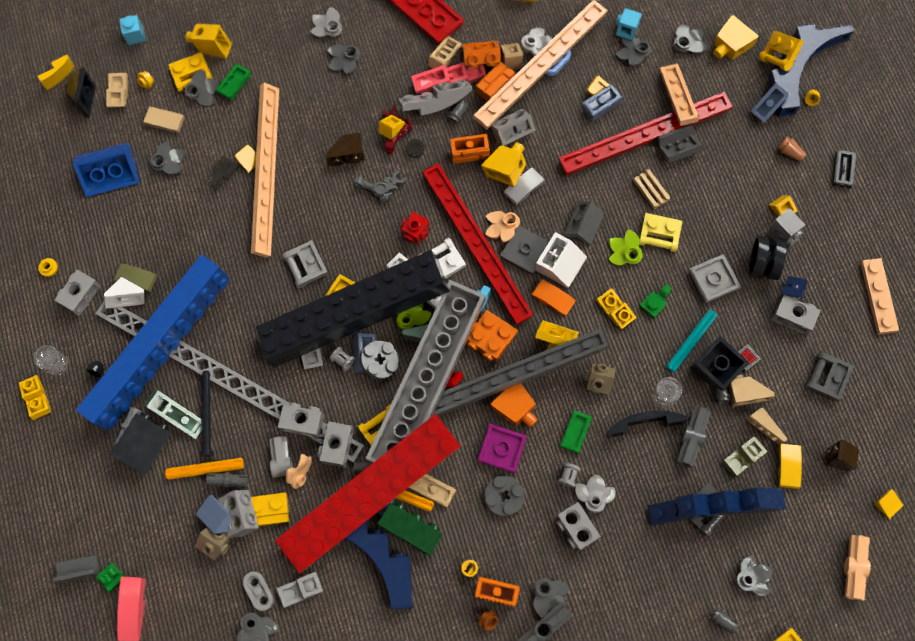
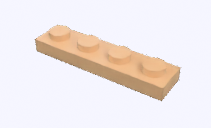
M674 64L661 67L660 74L680 126L698 122L699 117L679 65Z
M882 259L863 260L860 264L877 334L896 333L899 331Z

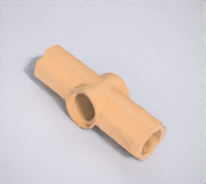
M851 535L849 539V552L844 563V574L846 575L844 597L863 601L865 598L866 579L870 574V561L868 560L870 538Z

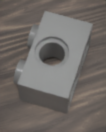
M789 208L774 220L766 234L772 240L774 238L785 239L787 246L791 247L798 241L797 238L803 234L801 230L805 224Z
M77 269L75 273L70 275L64 288L59 290L55 301L79 317L101 285ZM80 289L79 293L74 295V292Z
M783 295L771 320L808 336L813 330L821 310L816 309L810 303L798 301L794 296ZM793 311L799 312L800 317L795 316Z
M297 403L283 404L278 428L284 432L319 438L325 415L317 407L309 406L306 409L301 408V405ZM305 415L306 421L302 424L297 423L298 417Z
M328 421V425L324 427L322 438H324L323 446H320L318 450V457L322 464L346 468L354 432L351 425ZM339 440L340 445L338 448H330L332 441Z

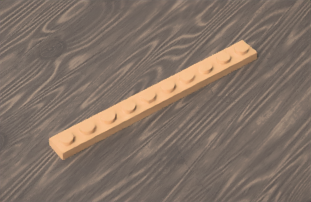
M593 0L474 114V119L485 129H488L606 15L607 10Z
M267 83L260 85L251 254L265 258L271 256L279 88Z

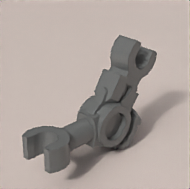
M399 170L393 173L392 178L388 176L383 181L375 182L374 184L367 182L362 177L356 176L354 187L371 190L376 197L380 198L381 202H387L392 199L393 193L391 191L397 189L396 186L404 185L406 178L397 179L400 175Z

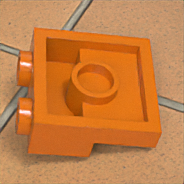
M497 41L462 44L465 66L468 65L469 68L479 67V64L494 66L501 62L500 47Z
M486 310L480 320L474 324L466 346L473 351L478 350L481 352L486 360L490 362L493 360L497 363L517 335L518 330Z

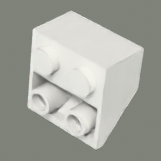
M555 232L538 259L535 271L569 288L587 256L571 240Z

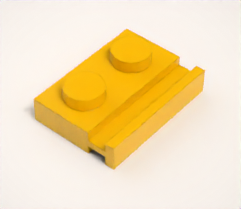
M287 493L251 497L258 526L290 522Z

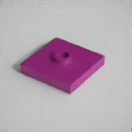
M489 424L477 462L515 474L527 435Z

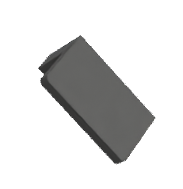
M591 201L577 202L564 234L569 238L579 237L585 243L592 244L604 212Z
M98 555L56 563L57 577H53L52 582L63 584L96 577L100 574Z

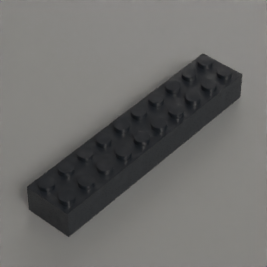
M429 250L256 326L265 361L275 368L450 292L439 259L432 250Z

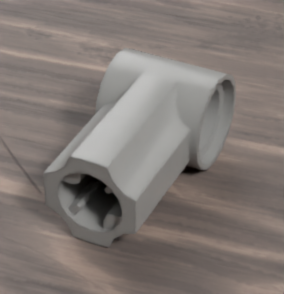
M273 437L269 439L272 460H270L272 477L286 476L287 470L293 468L292 459L289 456L287 437Z

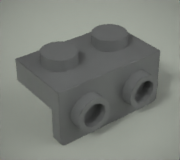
M692 125L658 137L659 151L668 163L702 151V144L694 136Z

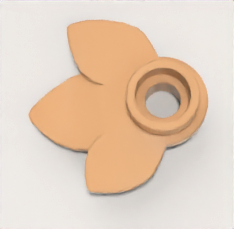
M502 211L489 213L486 215V218L492 224L487 229L486 236L490 238L501 237L503 242L511 240L515 235V229L520 225L519 217L511 212L506 214Z
M301 454L297 468H289L287 470L286 482L291 484L292 488L297 489L304 485L306 481L305 475L312 462L311 456L307 457Z

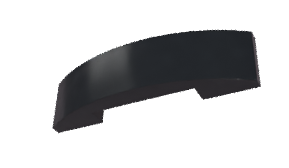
M662 410L641 412L619 421L608 430L606 435L607 438L627 435L629 431L628 426L663 420L665 427L681 425L687 421V416Z

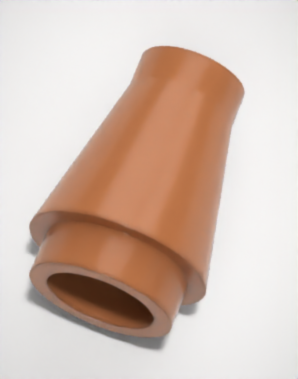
M786 137L778 146V149L781 150L780 153L798 162H801L807 154L793 138Z

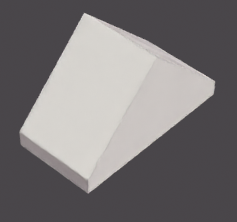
M122 277L104 293L105 308L145 304L144 289Z

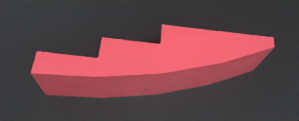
M464 62L448 68H446V65L411 77L416 93L432 92V86H437L442 82L450 84L455 83L456 80H466L469 84L482 80L486 76L483 64H479V67L469 68L468 65L465 66Z

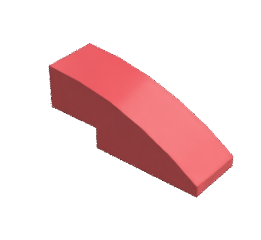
M121 577L117 616L118 641H140L145 607L143 597L146 579Z

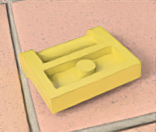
M645 213L640 245L645 246L647 244L666 248L676 253L682 221ZM647 234L672 239V242L647 237Z

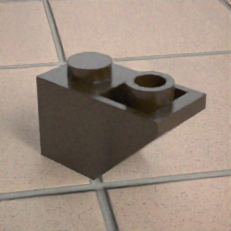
M360 133L342 135L326 154L329 166H340L343 163H358L365 160Z
M839 440L827 448L825 453L826 466L848 472L853 471L857 467L859 449L846 440Z

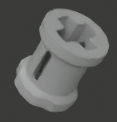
M338 347L332 353L329 360L335 361L345 372L353 365L355 357H350L343 351L342 347Z
M564 463V470L561 478L558 479V483L575 488L576 484L574 481L577 472H580L581 468L570 463Z

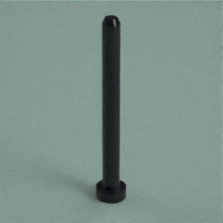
M203 371V451H200V457H213L214 451L211 450L210 372Z

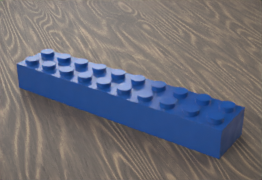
M201 254L76 410L99 427L108 431L110 428H113L118 423V418L122 413L130 408L134 398L142 393L146 383L154 378L158 368L166 363L170 353L178 348L181 339L190 333L193 324L202 318L205 309L214 303L217 294L226 288L230 278L225 272Z

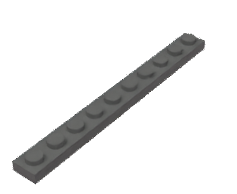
M602 328L444 391L434 414L438 416L609 349Z

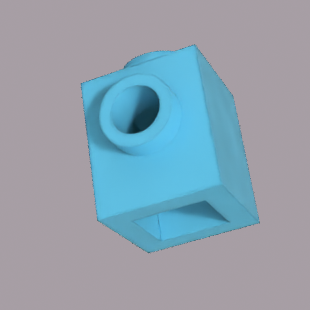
M625 8L623 14H619L616 25H618L616 35L633 41L642 13Z
M137 15L120 19L122 35L128 45L145 42L143 26Z

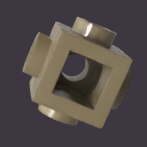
M593 363L591 370L587 369L584 380L588 382L587 389L595 393L610 395L616 369L607 367L604 364Z
M206 527L200 533L195 547L215 560L220 555H225L230 547L228 543L231 537L228 538L226 532L214 534Z

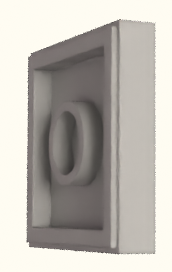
M724 254L688 270L705 303L741 288Z

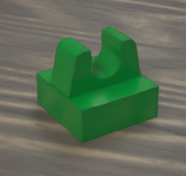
M111 563L96 577L108 592H112L120 585L121 577H125V575L114 563Z

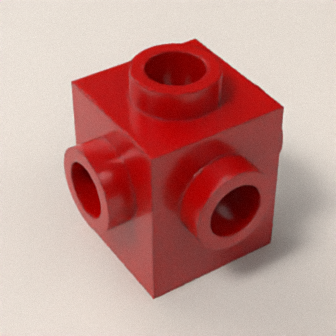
M413 211L408 219L406 218L401 225L403 238L409 243L414 242L419 245L421 240L424 241L429 234L430 221Z

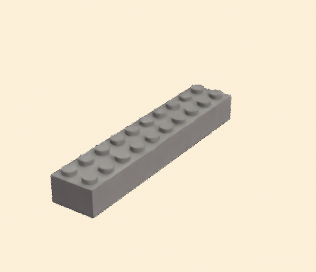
M449 280L447 285L450 292L443 294L368 452L366 457L368 462L374 463L433 416L485 303L484 294Z

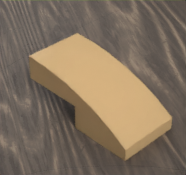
M108 73L106 107H125L128 93V74Z

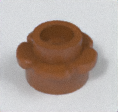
M492 610L483 612L479 618V626L487 631L494 629L498 624L496 613Z

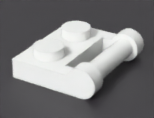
M449 237L444 240V243L432 249L435 255L440 254L446 249L450 251L449 254L439 259L445 279L466 267V263Z

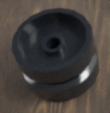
M757 235L751 251L749 275L761 278L765 273L767 279L778 281L786 258V240L774 238L770 243L769 237Z

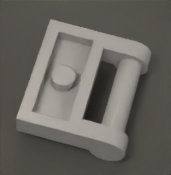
M312 240L282 255L296 280L295 285L297 288H302L308 283L328 275ZM295 256H299L307 275L302 277L296 265Z

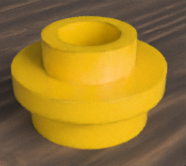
M146 71L137 74L138 84L142 88L150 89L154 83L152 76Z
M46 258L40 262L38 270L43 276L50 277L57 273L58 265L55 260Z

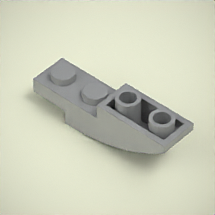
M456 80L455 83L450 84L442 82L437 86H432L433 93L423 92L417 96L405 95L403 98H398V104L402 111L417 109L420 115H426L445 109L458 102L472 91V86L466 80Z

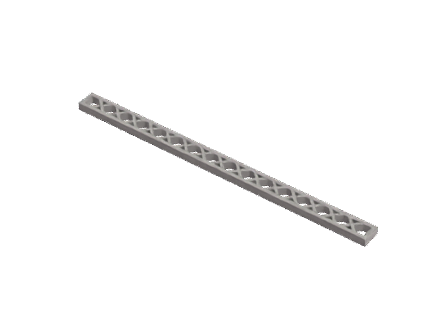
M105 300L95 313L97 316L134 337L137 335L135 326L145 325L147 322L123 307L113 308L114 314L104 315L103 313L107 309L105 308ZM129 316L130 323L122 325L120 317ZM180 341L177 350L172 351L169 355L170 358L202 375L203 371H209L210 381L278 420L280 419L279 408H282L283 404L289 405V402L182 341ZM191 351L193 359L184 361L182 353ZM208 361L209 368L200 370L198 362ZM224 370L225 377L216 379L214 371ZM239 379L241 387L231 388L230 381ZM255 388L257 396L249 398L246 390ZM271 397L274 405L264 407L262 399ZM324 422L322 424V430L325 426L327 427V424ZM320 434L319 438L307 436L321 445L324 443L322 434ZM352 439L351 444L358 448L352 457L348 455L347 460L355 463L364 445ZM340 443L335 445L330 444V448L336 449L339 447Z

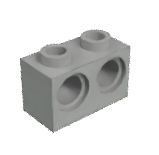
M524 109L509 114L491 125L495 140L503 146L536 131L531 115Z
M234 490L218 499L219 503L231 514L228 531L226 532L228 538L243 537L259 528L249 490Z
M579 502L557 515L558 521L556 523L562 532L566 531L569 536L567 541L573 550L576 548L579 552L601 537ZM569 514L574 515L577 522L575 524L567 523L566 516ZM578 532H585L588 539L586 542L578 540Z

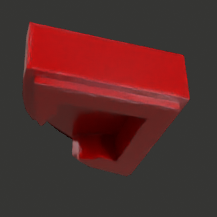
M453 372V376L450 377L446 388L456 387L463 378L462 372Z

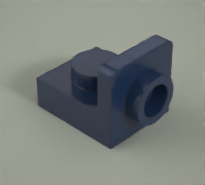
M788 276L786 287L783 286L782 294L804 298L807 279Z

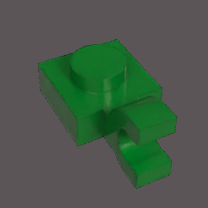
M666 284L658 294L652 291L640 304V308L655 319L667 305L664 299L671 293L672 288Z

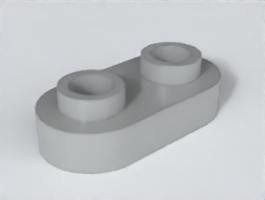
M258 572L248 573L244 577L243 585L253 606L260 611L269 610L274 604V596L263 575ZM254 579L258 580L256 586H252V580ZM266 597L267 603L261 604V599Z

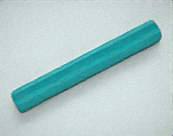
M711 309L708 310L667 364L666 368L670 372L674 373L715 320L717 317L716 312Z

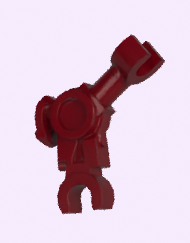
M391 105L392 113H387L385 109L383 110L384 118L393 115L402 120L400 115L397 116L395 106ZM409 118L404 119L405 125L397 135L386 142L385 152L393 154L398 139L404 137L408 131L413 130Z

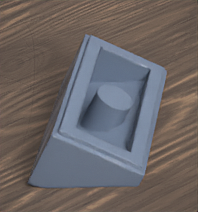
M775 83L753 107L751 112L765 123L790 94L778 83Z
M611 84L584 101L582 105L593 122L621 104L622 96Z
M357 333L352 337L353 357H355L354 373H364L361 369L359 358L363 349L369 343L376 341L375 334Z
M209 495L196 515L214 534L227 532L231 514L213 495Z

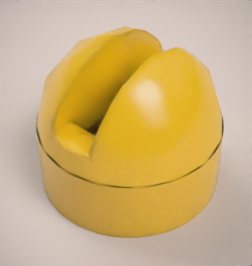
M809 90L806 93V104L815 106L820 102V94L817 90ZM811 95H815L814 100H810Z
M465 560L461 565V572L465 576L472 577L478 571V566L473 560ZM471 563L472 566L469 568V570H468L467 573H466V572H465V569H466L467 566Z

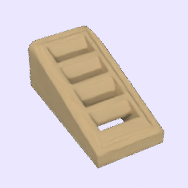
M449 36L445 38L430 55L428 66L434 69L446 65L447 68L462 47V43Z
M760 408L746 419L779 446L787 440V437L764 408Z

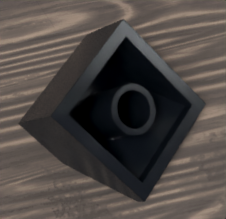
M719 336L689 368L704 382L723 391L750 362L724 338Z

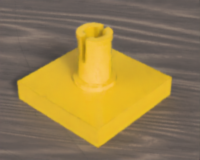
M543 320L535 338L549 342L548 350L576 339L579 332Z

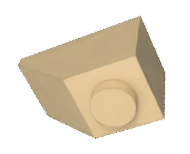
M738 375L728 385L732 407L770 401L775 396L774 392L751 377L743 378V375Z

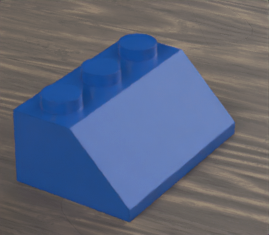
M129 142L78 155L74 158L73 166L86 197L140 183L135 158Z

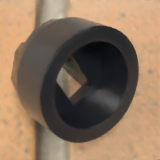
M93 361L88 365L86 371L95 377H101L104 366L100 361Z

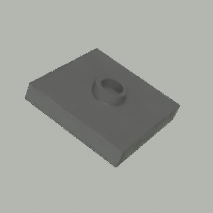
M519 225L514 237L509 240L500 258L533 275L536 263L549 241Z

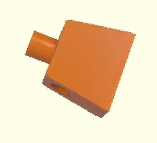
M522 384L506 389L490 404V408L514 426L523 421L531 428L538 421L531 413L535 409L536 404Z

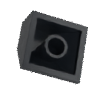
M80 68L69 76L68 83L65 85V91L85 117L90 118L96 85L85 68Z

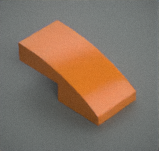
M543 279L540 280L531 294L545 306L549 305L562 316L568 314L576 301Z

